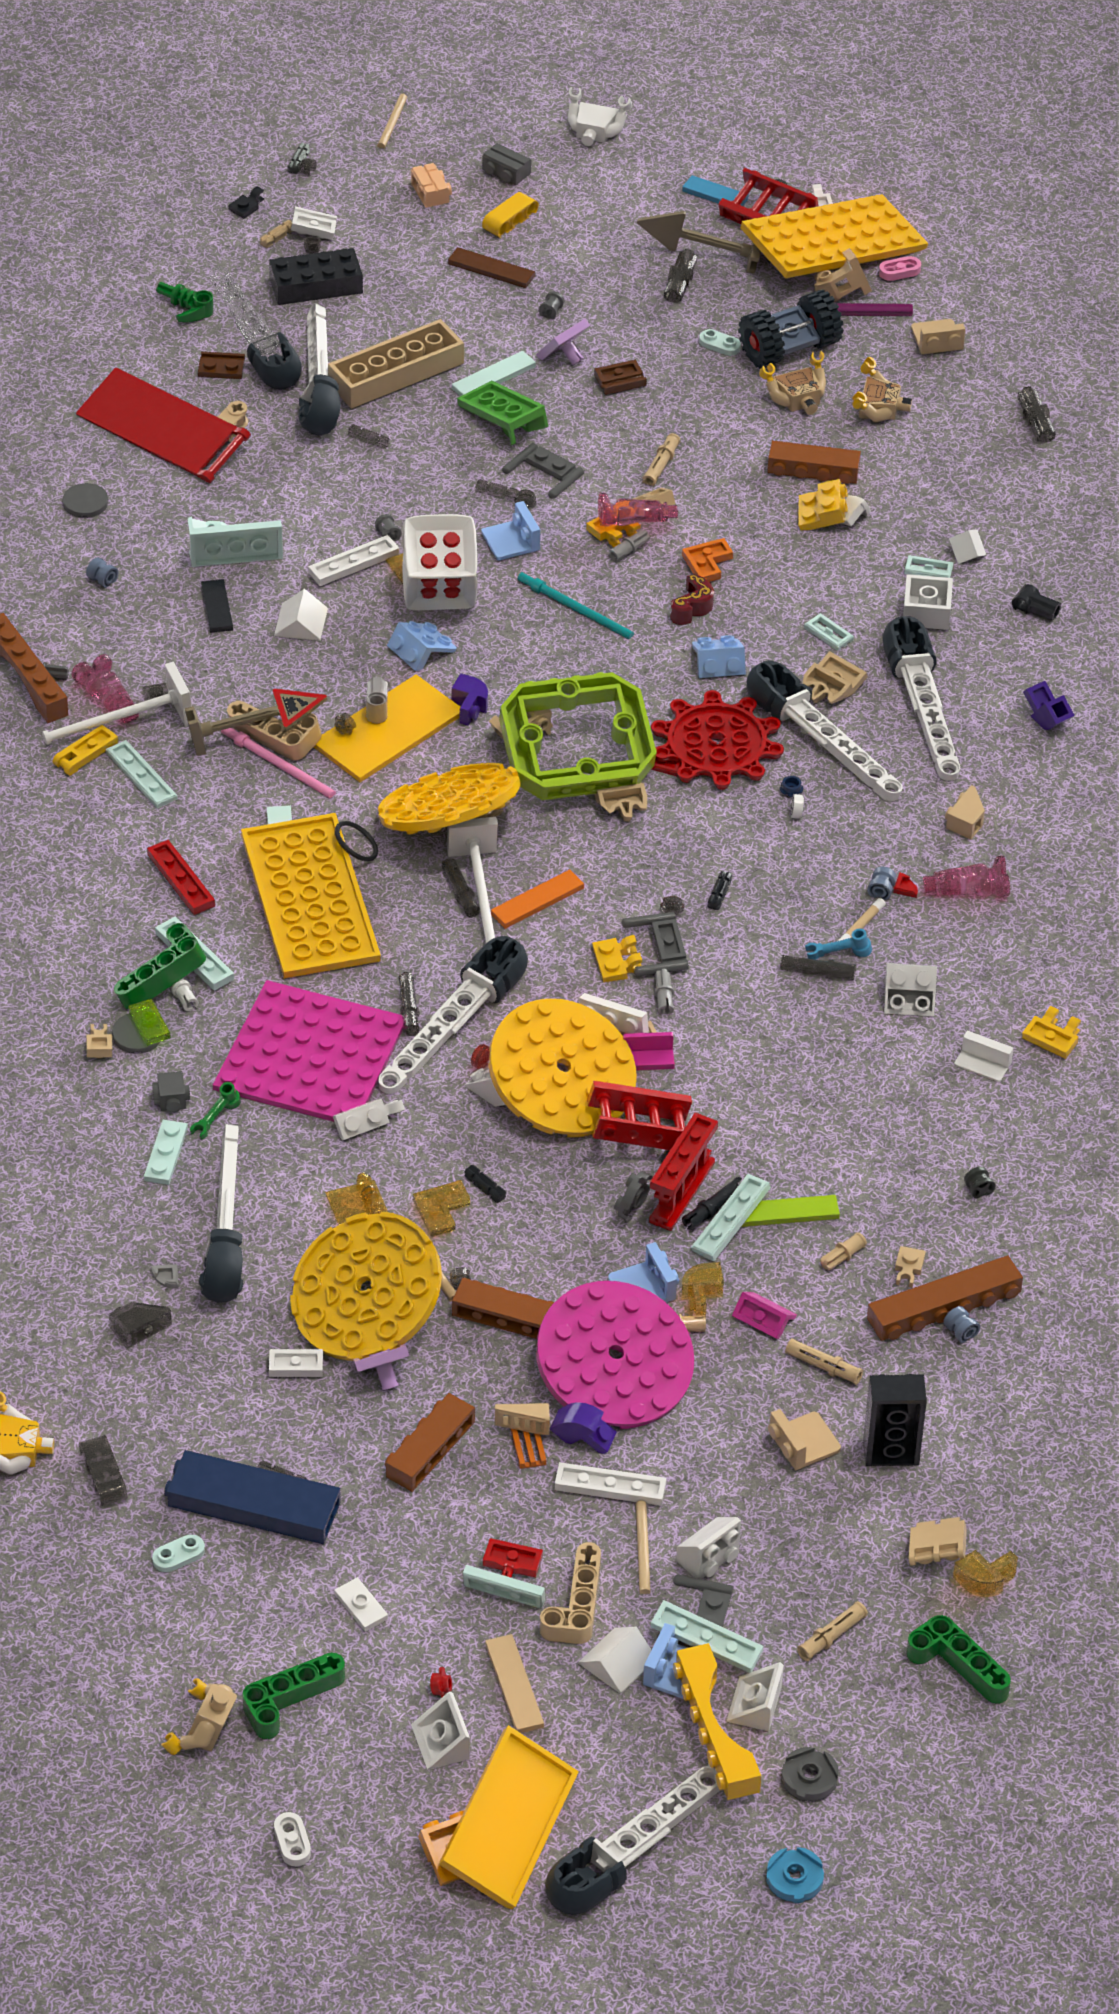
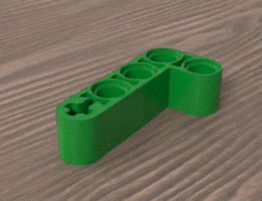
M175 923L171 925L166 931V937L171 946L115 984L114 991L123 1007L128 1010L138 1009L204 964L206 955L196 937L185 924Z
M944 1615L934 1616L909 1634L906 1654L911 1662L924 1664L939 1654L989 1702L1000 1704L1008 1699L1011 1677L1008 1672L949 1617Z
M327 1653L247 1685L242 1693L243 1710L257 1736L262 1739H272L278 1735L280 1731V1709L342 1685L345 1681L344 1658L338 1653Z

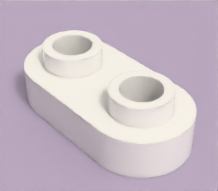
M286 1812L279 1815L274 1822V1833L282 1858L290 1866H302L309 1861L311 1856V1847L303 1821L295 1813ZM288 1827L294 1829L289 1833L284 1831ZM294 1851L301 1852L300 1855H292L291 1853Z

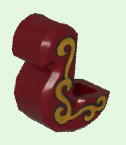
M698 575L686 576V590L688 594L671 601L672 612L670 620L673 623L686 625L692 622V616H704L712 611L714 589L707 579Z

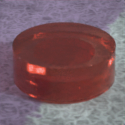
M481 1044L474 1050L471 1056L473 1067L484 1069L488 1065L487 1062L490 1060L488 1045Z

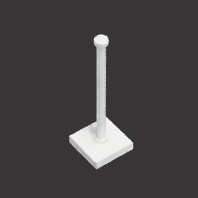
M175 663L165 664L168 694L50 732L45 730L42 731V735L46 745H49L53 740L168 703H172L175 706L185 726H188L185 708L192 707L190 691Z
M496 817L475 818L448 826L447 835L448 857L471 856L486 943L495 938L480 854L495 853L497 850L498 823Z

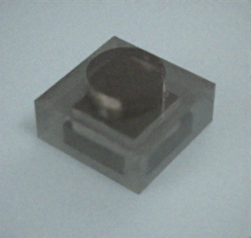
M166 683L142 687L146 701L168 694Z

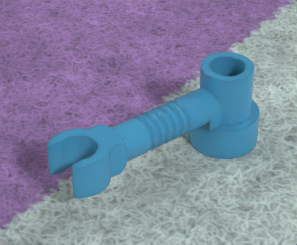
M856 929L852 932V938L843 939L838 942L826 944L808 943L805 945L806 951H814L807 953V957L810 960H816L827 953L852 948L853 953L859 957H867L872 952L871 941L867 938L864 929Z

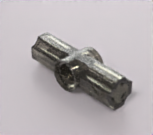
M685 249L680 252L675 265L670 267L668 283L664 290V298L669 302L677 303L682 301L686 288H690L689 282L693 280V271L697 263V255L694 254L693 250Z
M1031 386L1024 387L1017 395L1023 410V419L1027 421V427H1031L1038 442H1050L1055 439L1056 432L1050 421L1049 408L1047 404H1042L1036 390L1032 389Z

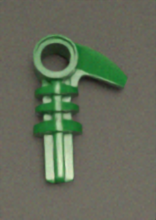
M164 282L158 283L157 293L169 297L171 304L175 306L180 305L188 309L176 315L178 322H195L213 315V294L206 290L191 291V289L185 288L182 284H177L173 287Z

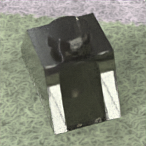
M130 1302L109 1313L110 1329L128 1349L171 1326V1310L166 1306Z

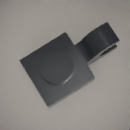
M258 186L254 187L248 197L242 195L229 204V210L245 219L259 209L258 204L265 200L260 196L264 190Z

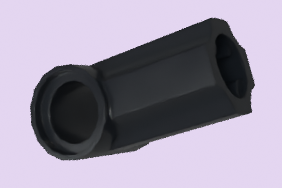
M1025 584L1011 602L1015 610H1022L1025 614L1033 612L1050 620H1054L1058 616L1062 604L1041 595L1039 590L1030 584Z

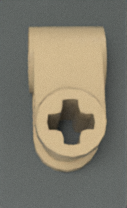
M242 401L231 402L217 417L237 427L245 428L248 425L246 417L247 405ZM233 434V435L228 439V442H232V441H230V440H231L234 436H236V435Z

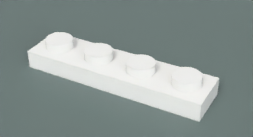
M386 535L308 566V573L319 586H323L398 556L399 547Z
M559 1462L555 1480L556 1491L632 1502L645 1501L646 1504L662 1506L666 1488V1478L561 1462Z

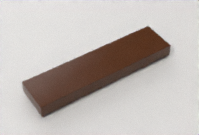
M459 247L456 248L448 259L449 265L523 288H527L535 277V271Z

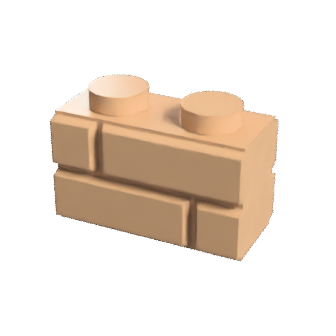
M434 163L426 164L424 167H412L411 184L425 208L449 203V195H452L450 183L445 182L442 170H438Z

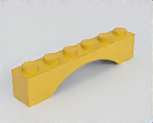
M709 1643L677 1650L676 1662L673 1663V1672L675 1678L680 1679L682 1682L681 1691L684 1700L689 1701L691 1705V1719L693 1723H698L700 1728L698 1729L700 1742L702 1745L707 1746L708 1763L711 1768L715 1767L716 1782L719 1790H724L727 1800L760 1793L761 1773L753 1753L733 1741L719 1726L713 1714L710 1697L717 1682V1662Z

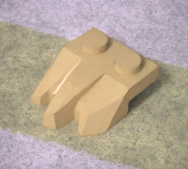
M829 651L819 664L814 662L806 671L803 677V684L813 688L811 700L814 704L828 697V702L833 704L853 695L868 676L864 670Z
M644 783L600 789L594 794L596 802L606 811L612 813L618 810L623 821L630 822L633 808L639 811L647 809V793Z

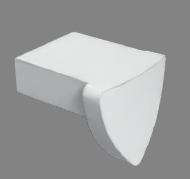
M848 495L845 499L848 512H845V522L841 524L852 526L861 514L867 517L871 510L866 501L860 497Z

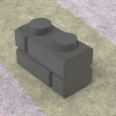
M496 143L483 154L482 170L489 175L493 174L501 178L506 183L518 185L531 174L532 160Z

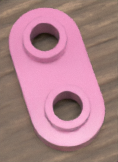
M912 256L884 261L880 264L879 276L887 281L917 276L921 271V261Z

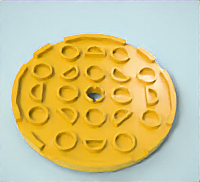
M477 763L453 767L451 771L445 772L438 776L437 772L418 778L419 782L410 786L405 784L390 793L378 806L379 818L383 826L392 830L406 831L407 834H415L427 830L428 833H434L441 830L442 827L462 823L492 810L505 807V803L516 796L521 782L515 768L510 766L505 769L504 765L500 763Z
M540 999L525 1003L511 1011L502 1020L490 1042V1062L488 1067L492 1083L498 1095L518 1118L522 1116L533 1124L532 1127L551 1135L553 1132L566 1134L567 1137L593 1135L599 1115L601 1116L600 1108L588 1107L587 1098L593 1081L636 1087L635 1061L626 1040H623L622 1034L604 1016L585 1005L573 1001ZM557 1063L569 1066L568 1071L559 1070ZM611 1110L613 1118H620L624 1113Z
M365 1212L345 1218L346 1222L335 1228L329 1227L320 1234L300 1259L293 1276V1295H290L292 1314L303 1336L316 1349H323L324 1354L341 1360L354 1361L353 1359L355 1358L364 1359L370 1357L369 1355L387 1349L399 1348L400 1345L409 1341L430 1317L441 1288L442 1270L437 1249L427 1234L410 1219L398 1214L381 1212L380 1214L367 1215ZM371 1281V1289L360 1290L364 1282Z

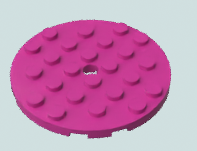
M596 1281L569 1290L549 1308L537 1335V1365L546 1387L563 1407L575 1402L595 1406L604 1412L601 1419L610 1426H620V1429L643 1426L665 1416L683 1398L692 1379L694 1350L685 1324L664 1300L652 1292L633 1284L619 1281ZM609 1350L622 1352V1358H612L609 1355Z

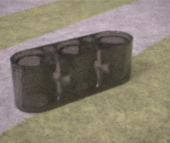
M106 1435L79 1442L80 1454L84 1455L85 1458L84 1465L88 1475H92L96 1496H100V1506L128 1499L124 1480Z

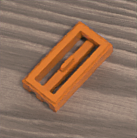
M510 1428L519 1468L546 1465L547 1460L541 1435L533 1433L540 1459L536 1461L529 1432L522 1431L529 1462H525L518 1431Z

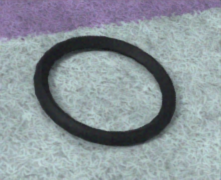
M341 821L336 825V839L348 854L358 860L367 862L373 861L377 857V844L367 830L351 821ZM342 826H350L361 832L372 844L373 854L365 857L350 849L340 836V828Z

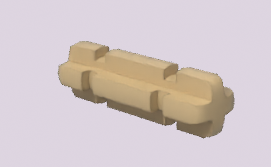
M286 220L282 225L277 226L260 237V245L268 248L273 245L272 242L276 243L287 236V233L293 232L291 231L292 222Z

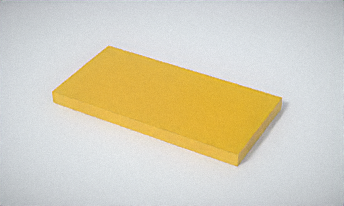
M415 674L388 692V717L384 722H369L366 718V707L322 734L321 739L314 748L361 783L459 719L460 706Z
M508 1725L503 1730L439 1865L502 1906L509 1909L515 1908L579 1771Z

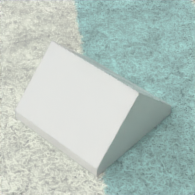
M303 589L282 603L274 636L321 641L328 608L307 590Z
M637 1627L614 1628L578 1664L622 1694L644 1672V1664L651 1652V1648Z
M781 1662L739 1676L727 1722L765 1731L770 1730L782 1688L784 1665Z
M448 1692L411 1724L427 1770L470 1759V1737L454 1694Z

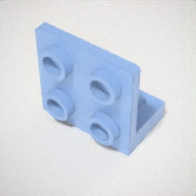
M524 501L515 503V513L512 514L513 521L481 529V534L498 561L540 550V528Z
M667 1623L664 1624L644 1664L643 1685L684 1699L681 1691L682 1682L680 1679L675 1678L673 1663L676 1662L677 1650L688 1647L678 1644V1639L675 1638V1626Z

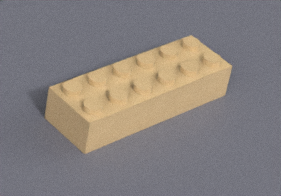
M439 319L328 363V376L337 381L339 384V390L337 391L339 396L352 409L464 364V342Z

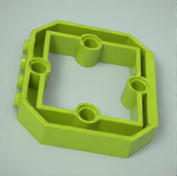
M599 672L586 676L575 675L570 678L561 679L551 678L537 682L527 681L519 684L501 705L499 722L509 765L517 770L521 782L520 787L541 800L596 794L597 790L640 784L655 764L657 752L641 689L613 672ZM615 702L617 714L613 718L611 737L616 743L625 745L629 760L598 764L595 759L585 757L577 762L576 767L540 771L537 754L541 750L543 731L538 725L528 722L526 712L555 708L570 711L579 705Z

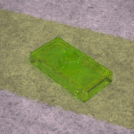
M152 999L128 1006L129 1013L147 1046L171 1038L170 1031Z

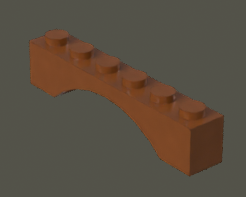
M1 613L0 656L6 659L20 676L35 708L47 724L69 716L66 694L7 616Z

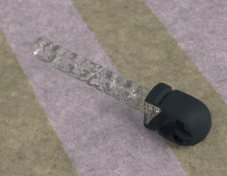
M213 268L209 272L211 283L235 319V325L249 344L247 357L262 381L269 387L278 390L295 385L301 376L302 364L286 336L281 332L273 334L261 314L254 310L227 268Z

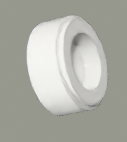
M793 794L791 818L800 819L802 817L804 797L802 795Z

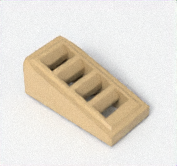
M495 1404V1425L535 1434L549 1435V1404Z

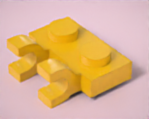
M623 505L586 523V530L600 541L607 539L613 548L621 543L618 539L623 537V533L620 531L625 530L626 534L631 537L637 533L636 530L641 528V524L636 522V515Z
M635 935L623 938L620 943L617 942L616 938L592 942V948L603 983L628 979L627 973H634L635 967L642 966L640 952L637 953L635 947L637 945ZM630 955L626 960L623 961L622 956Z
M1050 1006L1042 1019L1037 1016L1033 1017L1022 1032V1039L1066 1059L1078 1043L1079 1036L1077 1034L1080 1032L1078 1026L1081 1020L1072 1016L1064 1029L1055 1025L1058 1022V1019L1055 1017L1058 1015L1059 1009Z

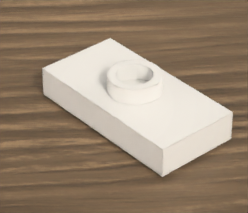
M358 1577L334 1590L335 1596L365 1632L388 1620L386 1611Z

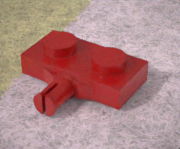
M490 1538L483 1557V1566L501 1570V1575L512 1578L513 1574L536 1578L543 1558V1550Z

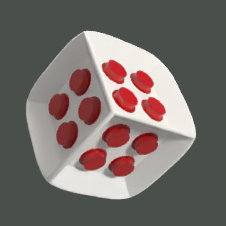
M458 514L419 515L406 518L402 529V546L404 550L402 562L403 591L406 608L410 610L472 608L476 603L478 588L476 577L477 541L473 518Z

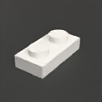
M270 1349L269 1377H323V1349Z

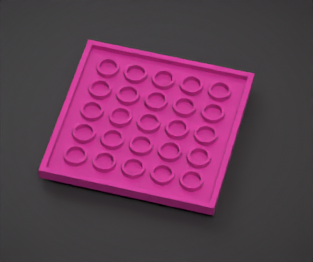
M266 980L213 1083V1090L220 1092L219 1088L223 1083L231 1082L242 1098L334 1122V1115L369 1102L379 1081V1076L384 1071L407 1023V1016Z

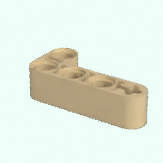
M234 701L227 707L229 718L259 710L243 701ZM313 713L307 715L287 731L284 729L282 721L275 717L233 727L235 730L244 732L251 739L291 760L304 758L322 736L317 716Z
M585 1542L578 1546L576 1550L569 1608L548 1607L541 1612L540 1634L545 1640L584 1644L591 1639L601 1569V1549L595 1543ZM586 1560H590V1565L585 1564Z

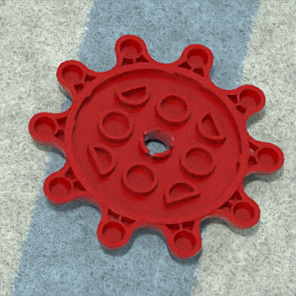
M709 690L705 692L704 702L700 705H690L682 699H675L670 703V709L676 718L671 721L656 720L651 724L653 734L667 740L666 744L656 747V760L659 762H681L682 765L677 770V775L680 781L685 783L692 781L697 776L705 775L713 779L716 788L724 790L730 785L731 776L743 774L752 780L758 781L765 774V768L759 763V760L764 758L778 759L784 752L782 744L772 742L767 738L768 735L779 730L781 722L776 717L757 718L754 716L753 711L757 706V702L751 697H744L736 704H726L722 701L721 694L718 691ZM713 739H720L722 741L717 744Z

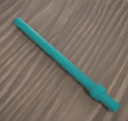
M523 572L518 575L517 579L530 586L532 591L538 594L540 592L627 639L634 635V632L547 586L545 581L539 578L534 579Z

